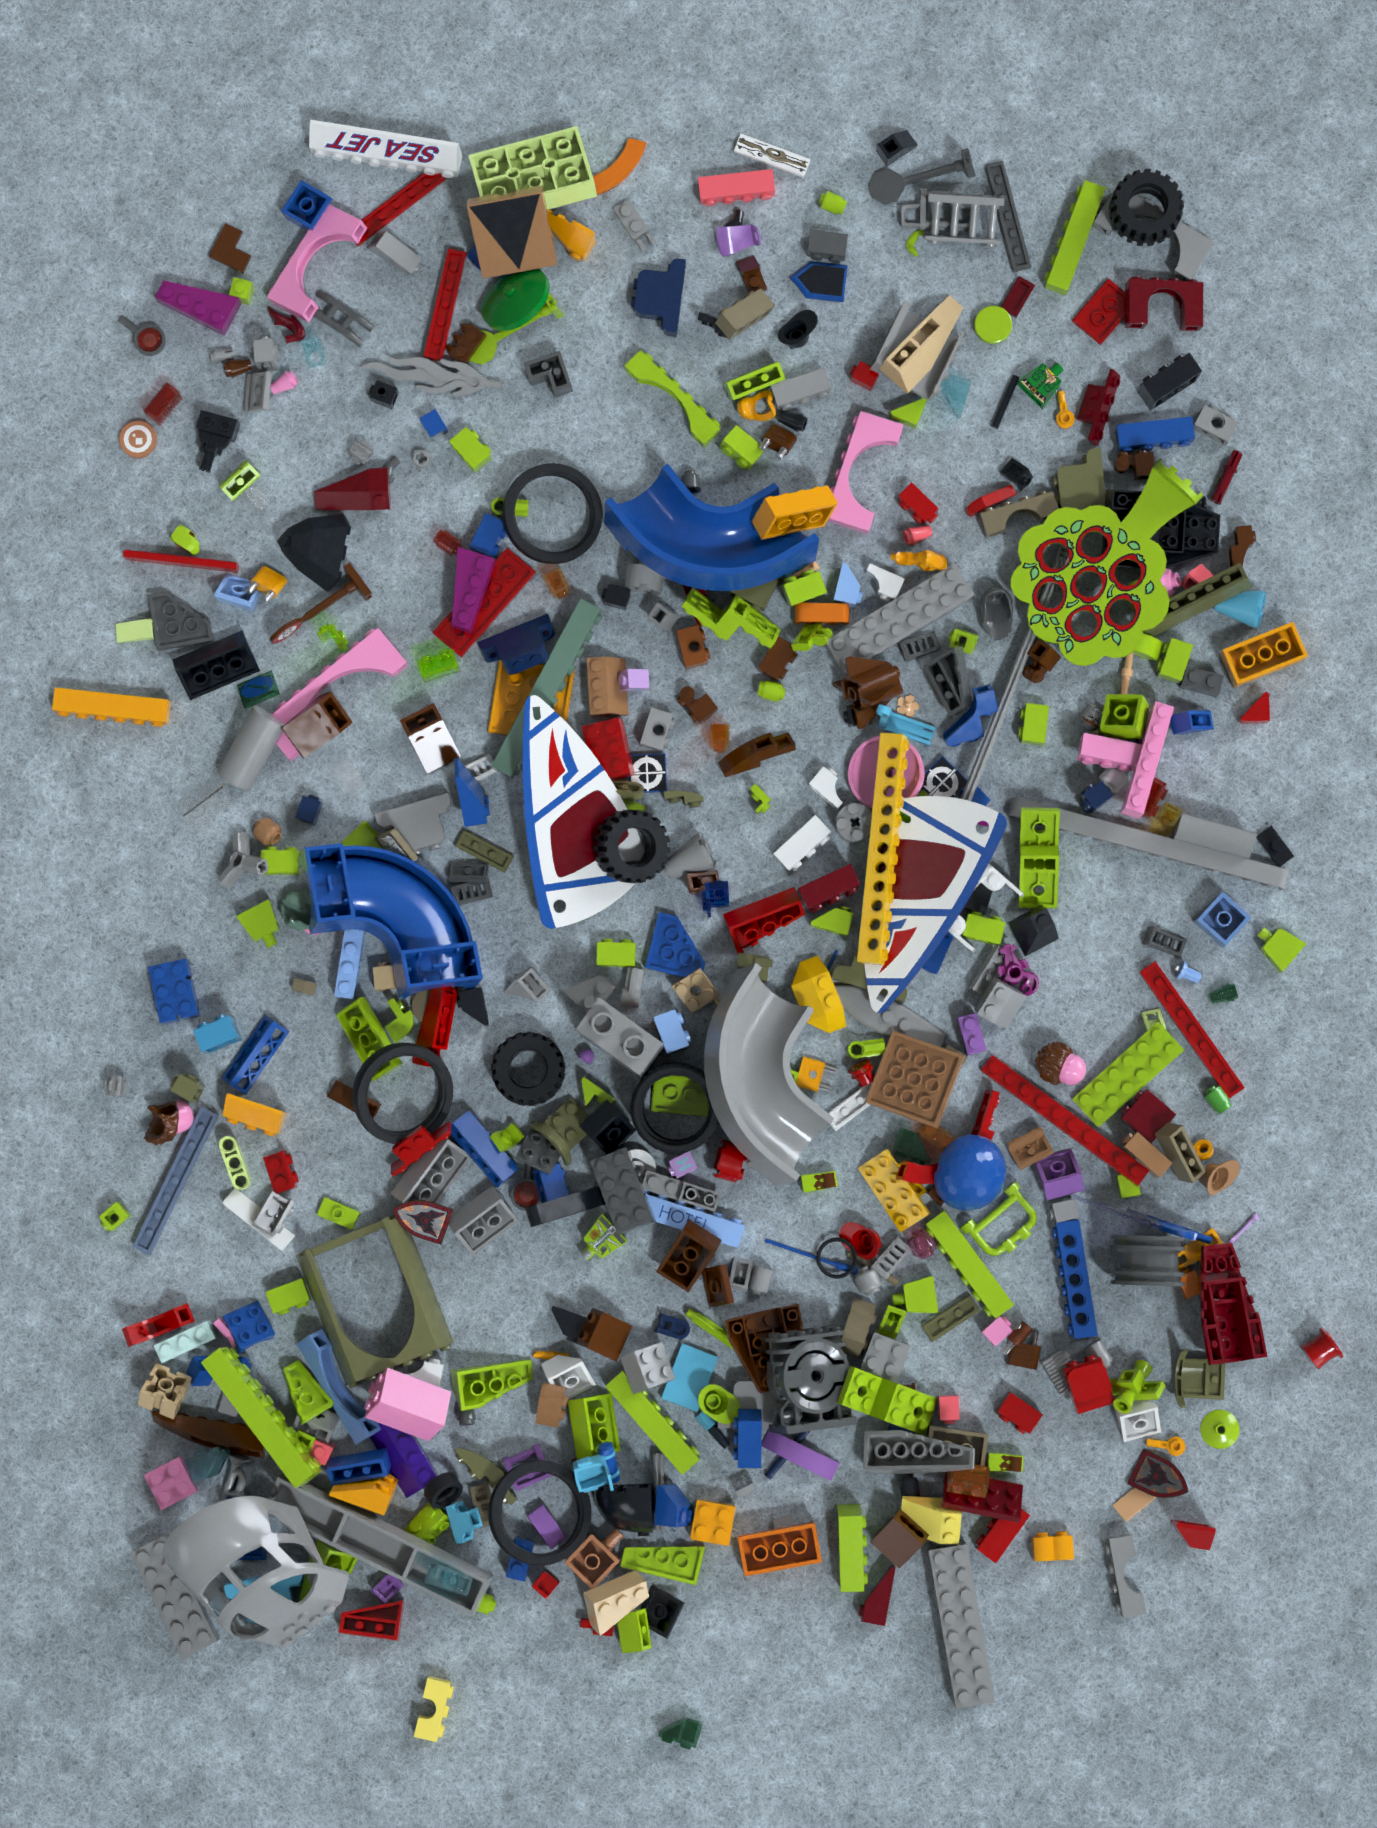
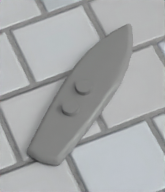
M834 985L843 1009L866 1027L890 1038L892 1031H896L938 1047L944 1046L946 1033L900 1003L894 1001L885 1012L877 1013L871 1008L867 990L854 985ZM879 994L876 999L883 1002L886 996Z

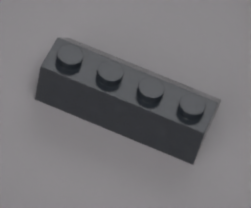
M243 630L172 659L175 671L190 700L260 671Z

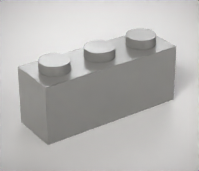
M824 367L770 385V391H772L777 411L782 409L783 412L791 410L793 405L799 403L801 406L811 402V399L817 397L819 400L829 396L832 389Z

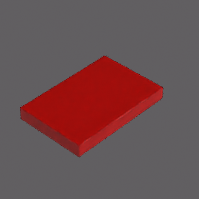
M1108 278L1073 318L1072 322L1101 345L1125 318V292Z

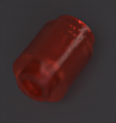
M441 529L433 540L438 548L450 556L457 555L458 547H463L461 545L462 541L447 530L443 531Z

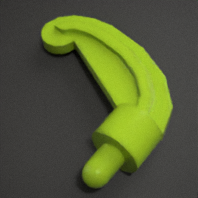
M923 230L913 232L906 242L908 252L916 257L919 254L914 245L919 235H924Z

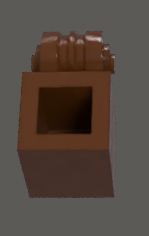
M1140 450L1134 455H1129V452L1117 454L1118 458L1114 464L1116 472L1123 474L1130 467L1134 471L1135 480L1149 478L1154 465L1153 452Z
M1038 639L1027 653L1033 660V665L1025 667L1023 676L1033 683L1043 681L1046 672H1050L1061 656L1050 645Z
M689 686L683 687L680 691V696L676 699L682 708L685 706L690 711L688 715L694 723L698 721L699 724H702L718 711V707L707 693L699 699H694V690Z

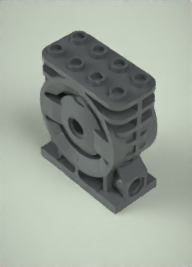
M822 1326L820 1329L806 1328L803 1331L790 1330L785 1331V1333H768V1337L764 1338V1342H769V1349H766L765 1353L770 1354L766 1371L767 1385L772 1397L776 1401L772 1408L773 1424H769L770 1432L793 1434L857 1425V1418L852 1416L851 1408L837 1403L850 1368L847 1353L842 1351V1347L846 1346V1342L841 1341V1335L845 1334V1330H841V1326ZM811 1350H819L824 1355L817 1353L803 1354ZM789 1366H794L792 1370H788ZM812 1372H814V1379H813V1380H812V1378H811ZM789 1388H796L797 1391L790 1392ZM801 1395L808 1398H821L818 1401H809L804 1399ZM799 1412H802L801 1419H799Z

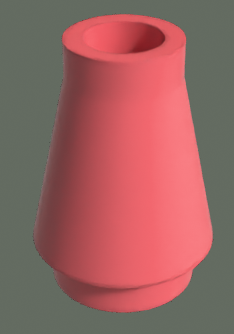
M929 525L909 527L903 531L906 545L914 546L927 537L932 536V529Z

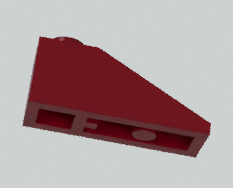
M890 1565L865 1599L864 1605L860 1604L858 1616H861L862 1622L885 1626L896 1569L894 1565Z

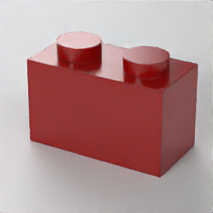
M1008 1392L996 1410L1000 1413L998 1416L1006 1423L1010 1420L1016 1424L1014 1428L1022 1434L1025 1432L1030 1434L1043 1416L1042 1413L1011 1392Z

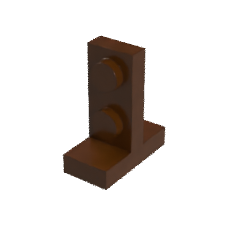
M336 1080L327 1097L355 1112L352 1101L353 1089ZM367 1097L368 1108L374 1119L381 1104Z

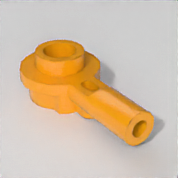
M1064 391L1057 392L1060 412L1056 416V423L1060 428L1068 429L1074 424L1075 417L1071 411L1067 410Z
M1177 1436L1171 1437L1167 1441L1146 1439V1446L1166 1449L1173 1456H1179L1185 1451L1184 1440Z

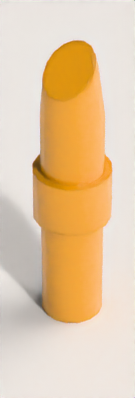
M536 1351L532 1357L549 1360L557 1355L569 1357V1353Z

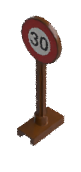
M349 562L344 566V572L350 581L344 584L343 588L307 611L301 618L294 619L283 625L270 637L269 641L272 644L283 641L297 631L302 623L311 620L347 594L357 590L363 599L367 601L372 597V592Z

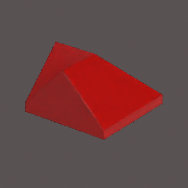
M1171 1520V1524L1189 1547L1210 1550L1216 1528L1211 1525Z

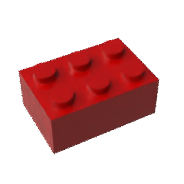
M617 717L582 726L587 747L597 758L611 780L635 775L624 721L621 718Z

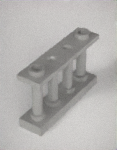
M928 192V202H932L931 204L933 205L931 234L925 233V240H928V243L939 244L940 241L985 243L986 247H996V244H1001L1000 238H995L997 209H999V206H1004V196ZM943 202L950 203V206H952L950 235L938 234L940 209ZM962 204H969V207H971L969 236L957 235L959 208ZM981 205H988V208H990L987 237H976L978 208Z

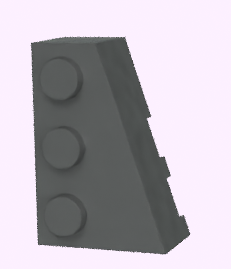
M963 646L954 647L923 665L949 716L957 715L971 707L972 696Z

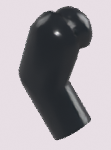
M735 210L734 219L726 223L725 226L742 225L744 211Z

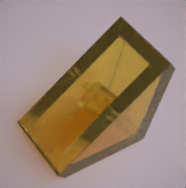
M1166 801L1162 805L1149 831L1168 837L1183 810Z

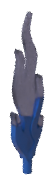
M1071 1194L1072 1198L1095 1205L1099 1210L1149 1225L1148 1227L1210 1244L1212 1241V1237L1187 1227L1129 1208L1123 1210L1106 1203Z

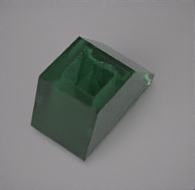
M900 1128L892 1150L896 1151L894 1155L906 1158V1155L914 1158L913 1162L924 1165L925 1162L929 1163L930 1157L919 1134Z
M682 1717L660 1729L658 1736L661 1737L663 1742L670 1744L673 1741L678 1742L680 1747L691 1750V1747L696 1748L703 1722Z

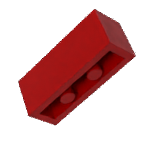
M1021 1509L1019 1523L992 1518L987 1525L989 1530L985 1535L981 1534L976 1540V1549L997 1563L1030 1515Z

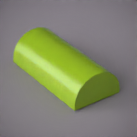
M365 996L358 998L336 1014L362 1064L374 1052L392 1044ZM399 1057L394 1058L381 1066L373 1076L372 1082L400 1067L403 1064Z

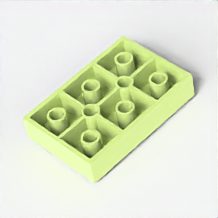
M577 126L468 155L480 197L493 194H508L515 190L543 186L547 210L597 197L594 179Z

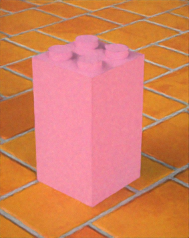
M387 1368L382 1374L380 1373L377 1379L370 1383L368 1388L370 1396L364 1406L366 1410L365 1418L429 1441L444 1427L451 1391Z

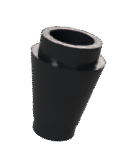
M781 411L778 422L796 432H803L808 420L804 414Z

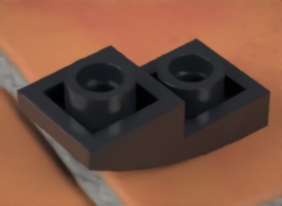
M699 312L698 320H701V324L706 326H712L713 323L716 324L715 322L718 319L704 312ZM716 324L714 332H719L718 336L727 338Z

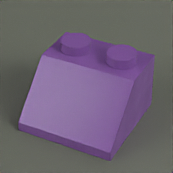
M1071 1148L1055 1152L1035 1163L1046 1200L1084 1191L1082 1174Z

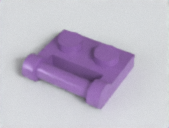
M537 1443L533 1445V1448L514 1456L504 1457L503 1462L507 1472L513 1468V1464L536 1454L539 1460H545L540 1444ZM542 1472L530 1473L514 1482L513 1486L515 1491H518L552 1475Z

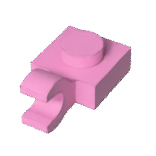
M219 1318L213 1324L230 1341L231 1346L235 1348V1341L225 1321Z

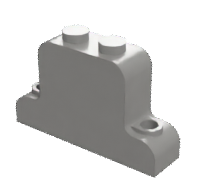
M449 793L376 813L375 818L378 825L384 831L395 828L415 854L420 855L422 854L421 850L428 848L429 851L437 850L445 842L446 837L440 815L450 812L449 809L452 806Z
M749 1376L741 1377V1380L734 1384L733 1395L739 1400L741 1409H762V1429H769V1424H773L772 1408L776 1404L775 1399L770 1391L759 1393ZM718 1422V1428H734V1422L730 1424Z

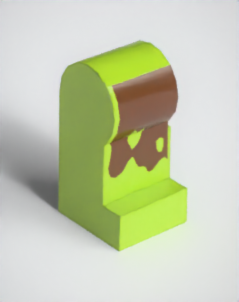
M836 1171L800 1176L803 1193L838 1187Z
M988 1452V1471L1023 1472V1455Z

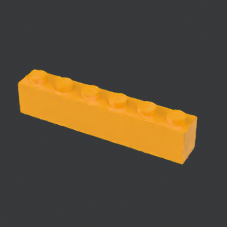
M55 687L52 710L60 717H68L69 714L76 715V718L87 719L88 716L95 717L97 721H106V718L114 719L116 723H125V720L133 721L132 724L144 725V722L152 723L151 726L163 727V724L168 725L171 702L168 699Z

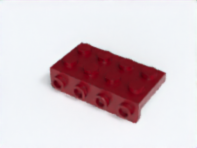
M957 1471L945 1472L942 1508L1019 1523L1023 1494L1022 1484Z

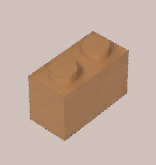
M542 1383L536 1424L558 1428L560 1420L564 1421L566 1409L562 1407H566L568 1395H565L566 1387Z

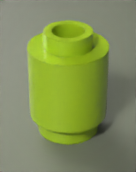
M827 191L826 194L822 193L819 204H821V209L835 215H842L847 201L844 200V197Z
M768 680L765 682L760 681L757 696H761V699L779 703L780 699L784 700L786 689L780 683Z
M485 1593L477 1612L489 1615V1612H494L497 1603L494 1600V1596Z

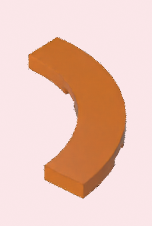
M628 138L619 158L606 170L593 176L597 195L615 188L630 175L644 153L646 142Z

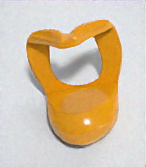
M765 390L759 392L754 397L740 399L737 404L739 415L746 420L768 421L776 416V410L772 403V391ZM761 398H767L771 411L762 415L757 414L755 410L756 402Z

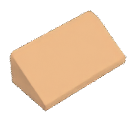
M1133 1488L1112 1506L1126 1522L1156 1497Z

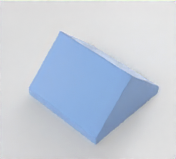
M227 573L214 596L219 602L254 612L260 591L255 589L252 594H249V592L247 594L246 589L250 585V580Z

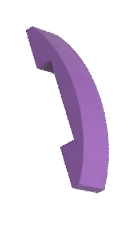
M768 1430L762 1443V1447L828 1480H832L839 1465V1462L780 1433H772Z

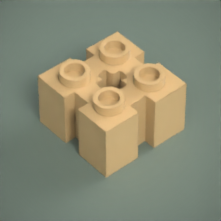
M156 1363L149 1375V1380H146L140 1391L138 1406L151 1411L155 1407L160 1409L159 1414L174 1420L180 1409L181 1402L184 1401L189 1392L192 1377L178 1371L176 1375L170 1373V1368Z

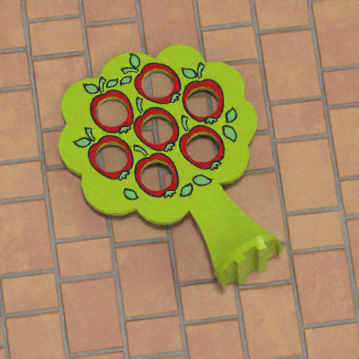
M1161 458L1153 465L1141 495L1122 522H1120L1115 512L1105 506L1094 505L1083 510L1063 507L1056 509L1048 515L1044 524L1027 530L1019 541L1018 554L1022 564L1012 574L1011 589L1020 601L1029 604L1027 618L1033 633L1045 642L1059 643L1062 655L1074 665H1092L1104 656L1114 659L1126 657L1139 646L1143 631L1156 627L1168 613L1170 600L1167 589L1160 581L1166 570L1167 560L1161 546L1150 538L1169 520L1191 506L1196 505L1203 497V494L1200 492L1197 495L1191 489L1192 482L1188 478L1183 481L1178 477V469L1174 466L1168 469L1162 465L1163 459ZM1099 532L1104 535L1108 543L1104 554L1099 557H1089L1082 551L1081 540L1087 533ZM1050 544H1062L1068 550L1069 560L1062 568L1051 569L1044 563L1043 552ZM1133 560L1140 566L1141 577L1134 585L1126 586L1117 581L1114 573L1116 566L1121 561ZM1091 571L1098 574L1101 578L1102 588L1097 595L1084 597L1077 591L1076 580L1083 572ZM1045 583H1056L1063 590V600L1055 608H1045L1038 601V590ZM1117 600H1128L1134 605L1136 614L1131 623L1117 625L1111 620L1109 609ZM1089 611L1096 617L1098 624L1093 634L1082 637L1074 633L1071 627V620L1076 613Z

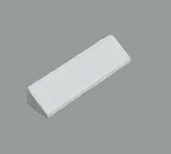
M236 1188L222 1202L281 1251H284L295 1237L285 1227L280 1234L276 1233L272 1237L254 1227L252 1224L261 1208Z

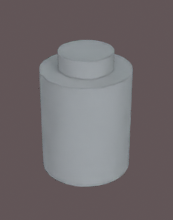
M754 1266L749 1284V1289H752L751 1293L763 1296V1292H768L773 1270Z
M1101 1339L1084 1348L1088 1356L1095 1354L1096 1357H1101L1105 1368L1112 1365L1111 1361L1113 1358Z

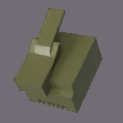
M739 953L737 967L741 969L757 963L762 967L758 973L760 980L767 982L769 967H772L773 959L759 955Z

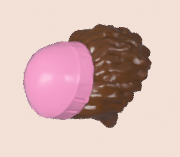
M1062 1042L1048 1043L1046 1046L1041 1047L1042 1051L1037 1052L1038 1057L1035 1059V1066L1040 1073V1078L1045 1082H1050L1053 1085L1064 1083L1070 1086L1076 1085L1084 1079L1086 1075L1085 1062L1080 1056L1073 1054V1050Z
M174 1100L163 1105L147 1106V1109L152 1112L153 1118L144 1139L148 1143L162 1145L165 1142L172 1141L176 1134L188 1130L193 1124L194 1119L189 1104L183 1100Z

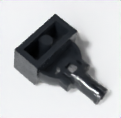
M204 410L200 411L196 429L199 432L201 443L199 450L204 454L199 470H206L207 473H210L214 458L217 455L221 456L222 451L230 442L235 443L240 428L237 419Z

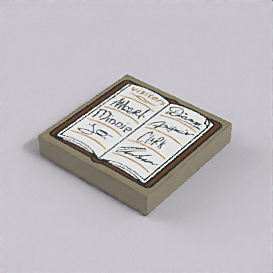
M395 828L380 833L374 838L382 849L400 854L414 862L418 859V856Z

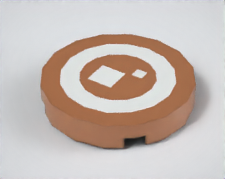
M144 421L130 422L120 432V447L132 458H145L156 448V432L151 425Z

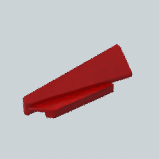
M451 986L431 989L416 1041L417 1045L430 1049L439 1058L440 1049L447 1050L457 999V991ZM412 1057V1063L431 1067L425 1060Z

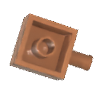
M614 1528L604 1540H601L592 1532L564 1563L593 1589L620 1562V1558L613 1552L612 1548L624 1535L617 1528Z

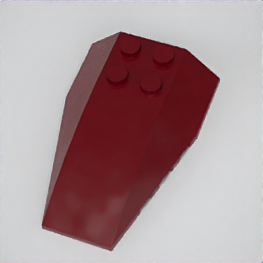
M1232 1243L1201 1246L1199 1267L1200 1315L1209 1366L1268 1357L1259 1313L1255 1312L1252 1304L1255 1302L1252 1295H1249L1245 1286L1247 1281L1245 1277L1241 1276L1239 1270L1241 1265Z

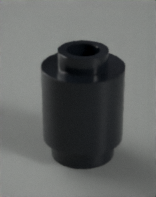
M913 1474L901 1476L902 1479L898 1480L901 1499L902 1496H921L918 1478L913 1477Z

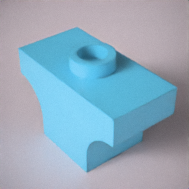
M463 1501L446 1506L456 1545L473 1539L474 1530L483 1526L478 1507L468 1508L464 1505Z

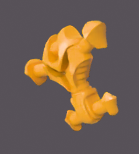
M929 550L916 553L897 552L890 555V559L894 560L898 565H917L924 571H934L936 569L941 571L947 568V559L943 555Z

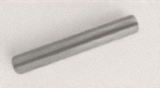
M660 1452L653 1453L654 1520L657 1485H664L663 1453ZM654 1525V1530L663 1531L664 1526Z

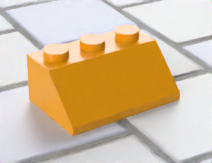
M227 1093L222 1116L227 1117V1122L237 1125L239 1121L245 1123V1128L256 1131V1128L264 1130L263 1134L274 1137V1134L280 1135L287 1113Z

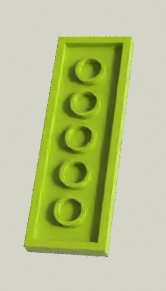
M1157 1021L1075 1095L1072 1100L1097 1127H1100L1180 1055L1184 1049Z

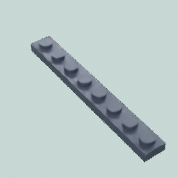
M200 1107L132 1247L148 1255L152 1254L219 1117L218 1114Z

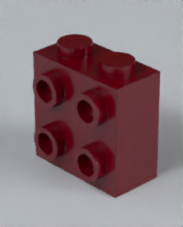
M1146 1089L1144 1091L1140 1090L1133 1097L1135 1102L1131 1106L1126 1105L1121 1111L1122 1117L1120 1120L1134 1132L1140 1133L1152 1144L1157 1138L1155 1133L1166 1123H1170L1177 1114Z

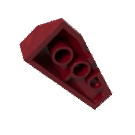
M388 467L369 468L346 479L315 490L316 510L390 509L391 495Z

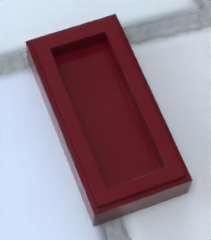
M1019 276L1001 308L1017 318L1035 285Z

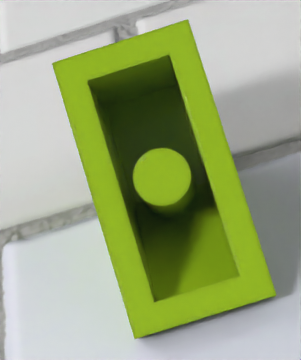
M840 906L839 909L834 908L812 920L810 927L847 937L854 913L850 912L851 909Z

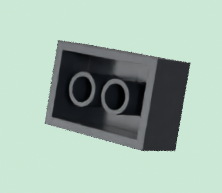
M1190 352L1185 356L1182 353L1174 359L1171 365L1165 364L1159 368L1156 375L1150 374L1142 380L1143 383L1140 384L1138 394L1151 411L1196 382L1202 373V369Z

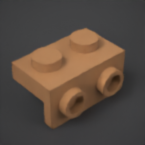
M1041 1127L1032 1129L1027 1134L1016 1137L1007 1143L1008 1151L1019 1171L1054 1154Z

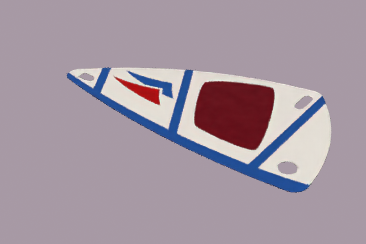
M533 695L526 699L524 706L522 755L524 814L530 866L541 922L545 927L553 929L579 922L597 914L621 898L631 889L634 883L620 882L608 877L607 872H603L599 868L601 863L596 862L595 856H597V852L593 851V845H597V840H594L595 834L599 835V825L605 824L604 819L608 816H613V813L627 810L621 796L616 792L617 789L602 765L577 733L540 697ZM540 706L541 718L535 720L532 707ZM634 828L626 830L618 842V852L624 862L639 861L645 852L638 832ZM556 900H563L566 904V909L562 913H557L553 908Z
M917 796L903 798L904 803L900 811L910 816L911 821L909 823L902 821L901 826L898 827L900 842L899 846H896L898 862L897 865H894L896 881L892 885L894 901L890 904L892 920L888 924V930L890 931V939L886 944L888 959L884 965L864 964L870 1005L873 1011L882 1013L890 1007L924 966L957 919L981 879L1006 829L1007 820L1001 813L981 804L953 797ZM887 807L884 811V814L889 815L892 811V808ZM980 821H986L989 824V830L985 834H979L976 831V825ZM885 826L882 831L883 834H887L890 827ZM887 844L881 847V854L888 850ZM884 863L879 866V872L885 871L886 865ZM879 883L877 885V891H882L884 888V884ZM877 902V903H876V905H875V910H876V911H878V910L881 909V907H882V903H881V902ZM879 921L873 924V929L877 930L880 927ZM874 940L871 943L872 949H875L878 946L877 940ZM887 989L888 994L884 1001L877 1000L876 998L880 991Z

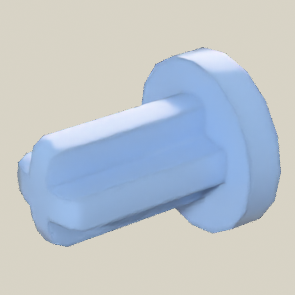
M1182 961L1179 965L1175 966L1176 979L1180 980L1183 977L1194 983H1198L1201 979V973L1187 967V962Z

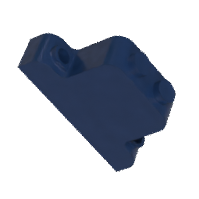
M674 259L671 264H668L667 272L642 270L638 278H634L633 290H636V297L632 296L631 308H635V314L639 318L660 320V330H663L664 334L670 337H677L686 259Z
M547 613L477 643L486 662L491 663L501 660L506 673L514 675L544 663L549 659L544 642L555 635V630Z

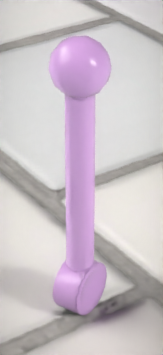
M1252 1214L1251 1219L1228 1243H1233L1253 1221H1257L1258 1215Z

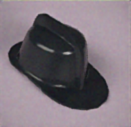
M803 310L794 315L779 329V341L788 345L790 349L805 346L808 343L809 334L817 325L818 317L816 313L812 310Z

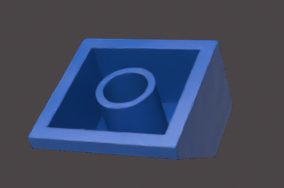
M301 180L281 212L290 222L301 228L313 231L331 203L332 197Z
M676 1484L657 1485L654 1525L668 1527L690 1526L694 1518L692 1504Z

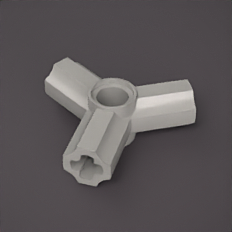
M245 832L232 835L233 854L229 860L230 864L218 877L220 883L229 889L244 872L262 876L264 873H267L269 867L266 859L250 855L249 834Z

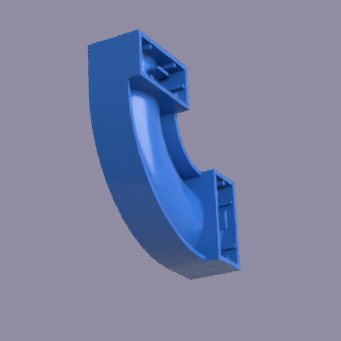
M669 464L662 467L655 482L636 498L619 504L612 497L605 501L604 524L625 551L630 550L635 557L659 575L679 584L697 589L712 591L742 590L760 586L781 576L786 579L816 561L819 537L815 533L809 537L801 532L761 539L752 520L766 497L779 495V487L775 482L738 504L725 507L713 506L697 499Z
M343 843L305 847L297 861L298 867H302L309 889L311 906L310 934L354 929L368 932L377 937L386 946L391 956L399 999L407 998L424 990L446 986H462L466 990L474 989L483 979L477 943L472 939L465 915L449 890L427 869L400 854L375 847L343 846Z

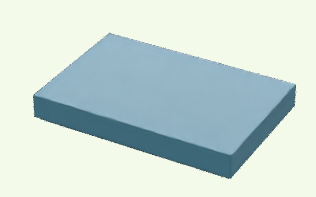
M682 1343L672 1368L675 1379L667 1382L661 1398L698 1412V1395L703 1387L708 1385L718 1357Z

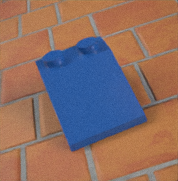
M455 758V779L464 826L487 824V816H490L488 795H484L483 787L458 758Z

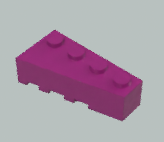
M164 280L155 295L159 304L225 336L242 304L239 297Z
M458 547L452 626L454 629L472 634L496 563L492 557Z

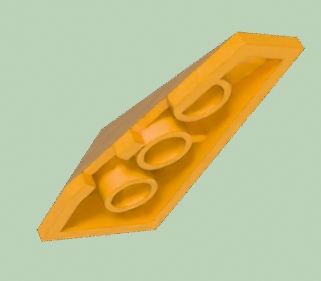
M548 209V224L553 236L570 253L569 256L572 259L585 261L596 243L595 232L574 220L570 223L564 215L558 214L555 216Z

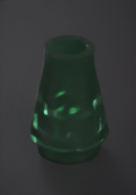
M1228 983L1209 993L1212 1004L1232 1002L1234 999L1239 998L1235 984Z

